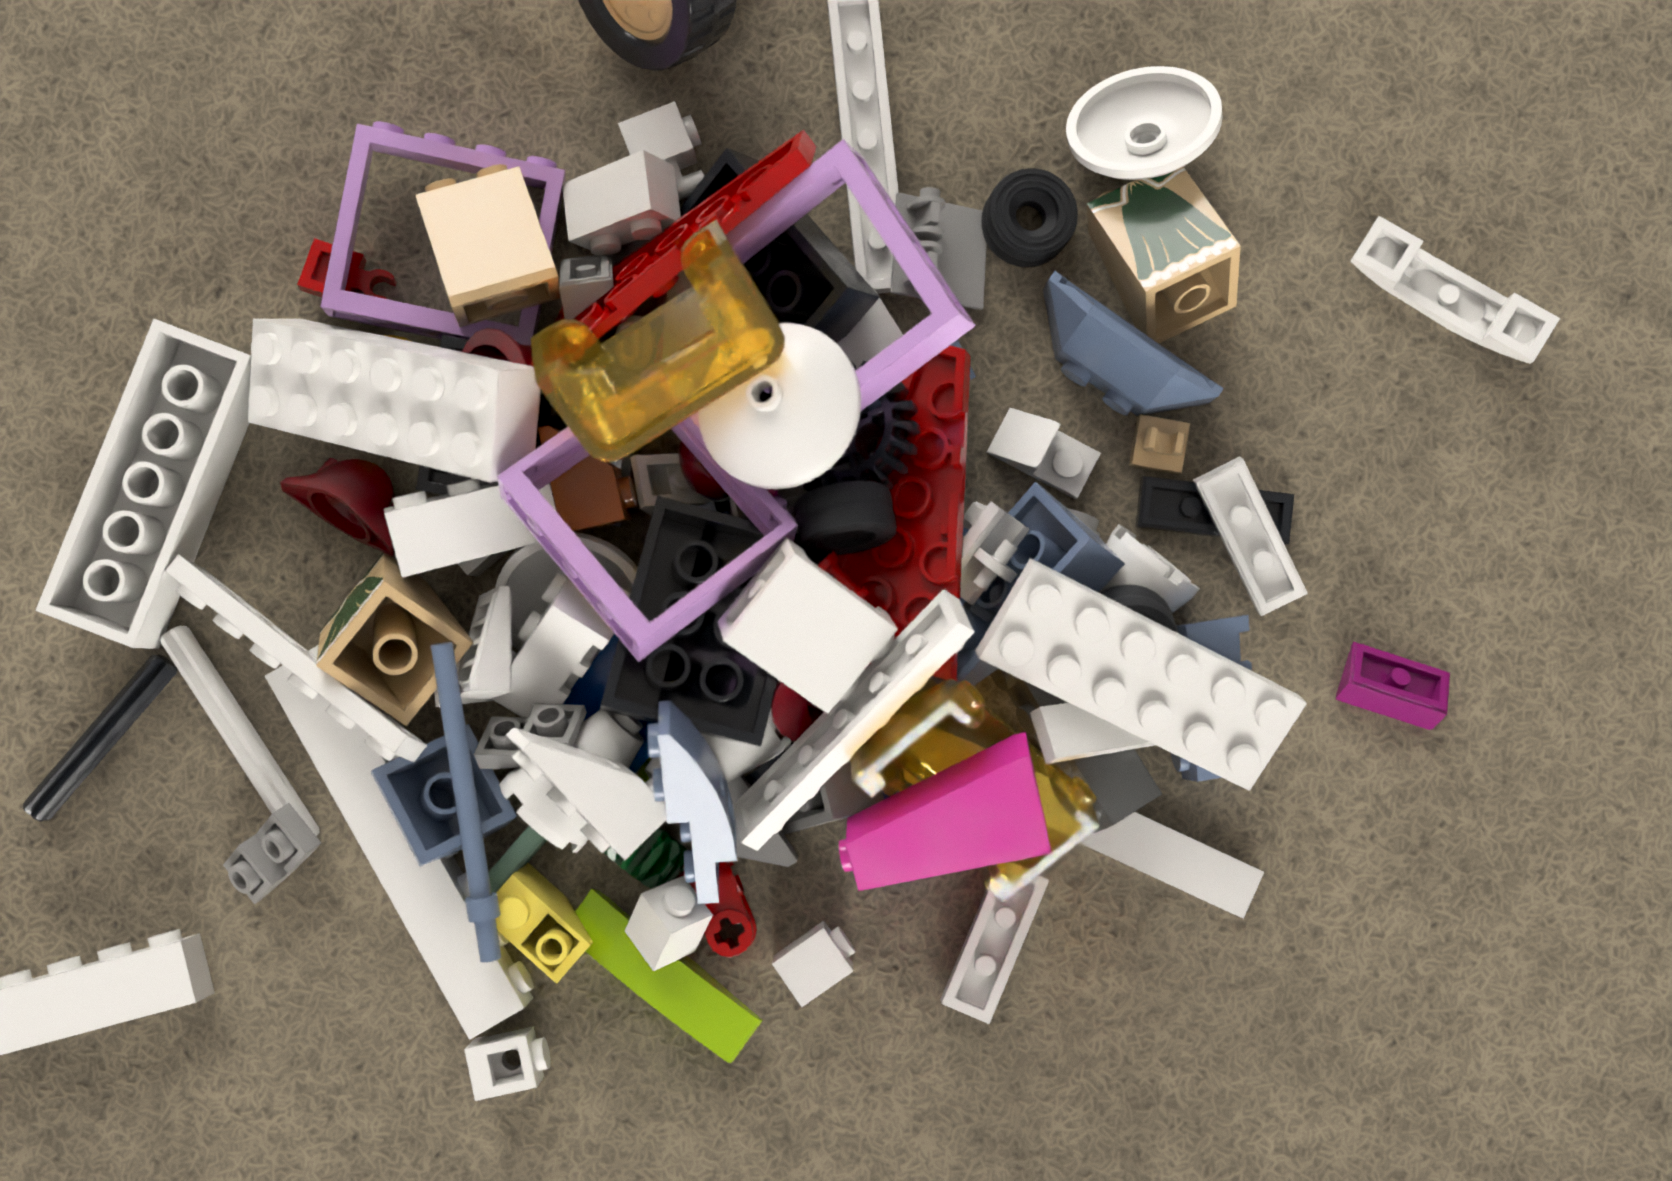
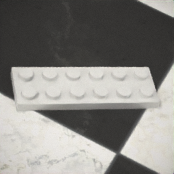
M1031 558L975 650L979 659L1249 791L1307 704L1300 695Z

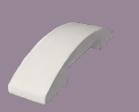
M1380 216L1377 217L1350 260L1362 273L1382 289L1450 331L1516 360L1529 364L1534 362L1560 320L1559 317L1515 292L1508 298L1420 249L1423 240Z

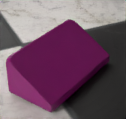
M1353 641L1335 700L1432 730L1447 716L1450 672Z

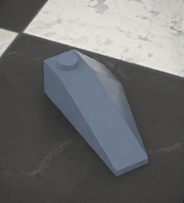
M1036 482L1008 512V514L1030 529L1006 564L1017 574L1016 578L1012 583H1009L998 575L989 588L983 591L974 605L965 601L963 609L974 633L958 651L956 684L931 676L945 696L953 701L998 669L979 659L975 650L1030 558L1098 593L1125 565L1090 528Z

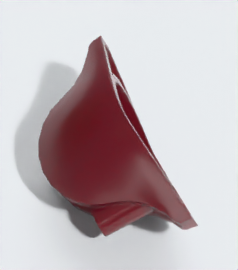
M330 457L315 473L287 477L280 482L282 491L331 526L367 546L391 556L395 554L384 514V508L394 506L392 499L395 496L389 476L378 465L367 460L346 459L337 461Z

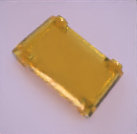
M717 220L694 233L684 243L681 250L680 262L692 287L601 344L589 327L574 319H563L555 322L530 338L535 382L583 448L593 458L601 461H617L630 455L767 369L780 358L785 344L782 328Z
M947 679L911 696L891 716L886 725L879 728L855 752L851 758L852 782L871 797L881 789L890 797L897 790L902 791L1014 734H1018V732L986 706L982 695L971 683L966 680L958 683L956 680ZM1029 742L1028 745L1048 829L1051 854L986 866L991 876L984 881L985 888L1002 902L1009 899L1100 827L1092 805L1096 802V797L1088 784L1078 776H1074L1071 779L1054 763L1046 764L1043 754Z

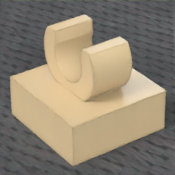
M1140 414L1137 417L1129 466L1176 475L1181 474L1190 423Z

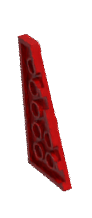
M804 129L662 230L661 233L613 266L614 287L570 322H565L562 307L530 365L542 368L541 381L543 384L613 326L620 325L631 317L639 305L651 295L654 298H658L669 291L679 280L678 273L810 167L817 146Z
M949 345L901 381L909 390L905 400H912L918 408V413L909 420L916 421L920 425L921 433L907 438L908 441L918 448V454L911 456L903 454L901 461L908 467V473L900 474L894 469L889 475L894 484L893 489L889 491L892 495L893 512L897 525L896 535L889 542L876 548L853 554L838 555L837 563L858 587L865 586L870 591L863 600L874 608L881 607L891 617L898 629L894 633V640L943 589L960 600L971 356L966 349ZM881 436V437L879 438L875 450H876L877 447L879 446V444H880L881 439H882L883 436ZM958 652L952 654L932 676L956 684Z

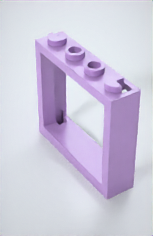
M376 121L373 122L372 127L357 124L320 307L329 317L436 339H442V335L469 340L477 331L485 328H494L504 331L522 345H532L534 347L542 304L522 309L519 327L489 320L459 327L454 313L345 291L373 151L474 174L493 165L504 164L508 169L519 166L526 185L545 189L539 223L551 255L563 198L562 184L565 183V170L558 169L555 162L542 157L529 156L526 161L506 157V152L502 149L489 145H476L475 150L455 146L453 139L440 134L426 133L424 138L403 134L404 130L387 122Z
M843 139L694 260L692 265L701 278L697 282L700 293L712 307L716 309L719 307L727 320L722 325L723 330L733 343L746 333L757 329L758 326L727 276L846 183L932 313L856 370L861 390L862 411L975 327V324L863 156ZM773 387L765 388L763 391L773 394Z
M658 365L497 476L501 498L638 662L757 573L785 537L794 542L798 526L795 523L794 517L787 511V502L782 497L775 496L773 498L765 488L748 485L736 479L718 465L703 441L698 411L692 405L689 391L684 384L678 386L673 379L670 380ZM652 410H655L765 537L649 623L539 490Z

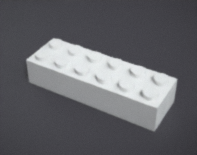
M153 319L35 611L131 648H160V638L166 633L180 598L176 590L181 585L165 570L178 554L194 562L249 426L248 399L251 355Z
M253 319L248 422L486 482H497L499 474L535 450L542 368L305 319Z

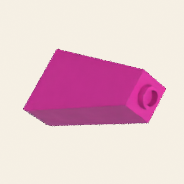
M1026 732L1014 734L848 817L846 839L839 840L838 842L839 854L844 872L853 871L858 891L1051 854L1047 824Z

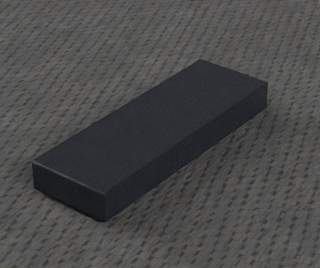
M1149 476L1141 477L1135 527L1220 537L1194 482ZM1259 490L1284 545H1288L1295 494Z

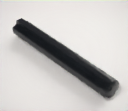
M160 654L150 656L23 803L24 811L39 822L50 820L177 674V667Z

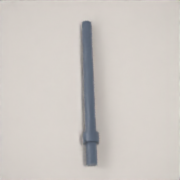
M444 642L431 645V652L470 896L465 899L468 921L474 922L480 962H492L502 957L496 918L501 915L498 894L491 891L453 642Z

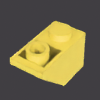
M527 863L513 873L496 892L498 894L501 914L496 918L497 930L557 984L590 947L593 941L567 897L533 866Z

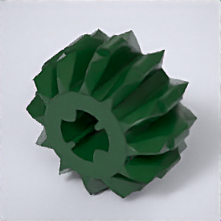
M658 827L626 860L610 846L603 853L633 878L640 881L646 887L653 889L679 877L683 871L684 851L686 848L666 831Z

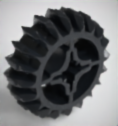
M851 361L855 371L858 370L856 365ZM863 361L858 369L868 361ZM902 382L898 383L878 398L882 405L881 407L873 410L866 407L860 412L855 434L849 446L842 454V457L850 463V469H828L815 479L802 484V487L809 492L822 486L840 482L872 481L887 486L889 490L893 489L894 484L893 480L889 477L890 473L894 469L900 474L908 473V467L901 461L903 454L909 456L918 454V448L908 441L907 438L921 433L920 425L916 421L909 420L918 413V408L912 400H905L909 394L907 387ZM883 436L875 452L870 455L872 444L876 439Z

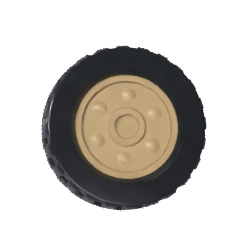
M737 0L578 1L593 29L614 53L636 67L652 71H662L664 69H671L694 58L717 43L725 35L731 24Z

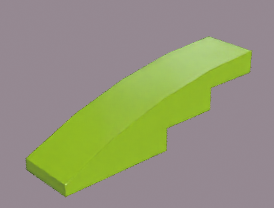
M591 889L575 911L593 941L585 952L674 1024L723 1060L732 1063L763 1020L688 956L653 971L625 932L631 917L601 891Z

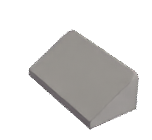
M592 255L563 259L561 261L559 289L565 322H570L614 287L611 255Z

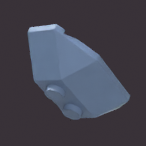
M1054 271L1043 288L1055 359L1063 364L1061 372L1080 386L1085 387L1089 382L1105 393L1102 400L1116 412L1127 416L1131 411L1136 416H1139L1140 414L1148 415L1206 405L1217 398L1224 389L1069 282L1058 272Z

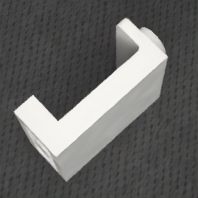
M785 537L718 620L724 642L827 714L837 702H844L853 694L859 683L861 673L872 660L877 661L887 653L893 643L894 633L898 630L885 610L879 606L874 608L808 559L801 547Z

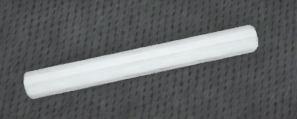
M180 625L167 631L161 636L160 643L270 812L274 813L290 803L317 836L320 832L318 825L189 627Z

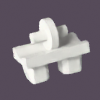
M973 502L964 514L963 526L969 531L964 536L962 545L960 597L971 605H974L983 591L989 588L998 575L1009 583L1013 582L1017 574L1006 564L1030 530L993 502H990L988 506L979 502Z

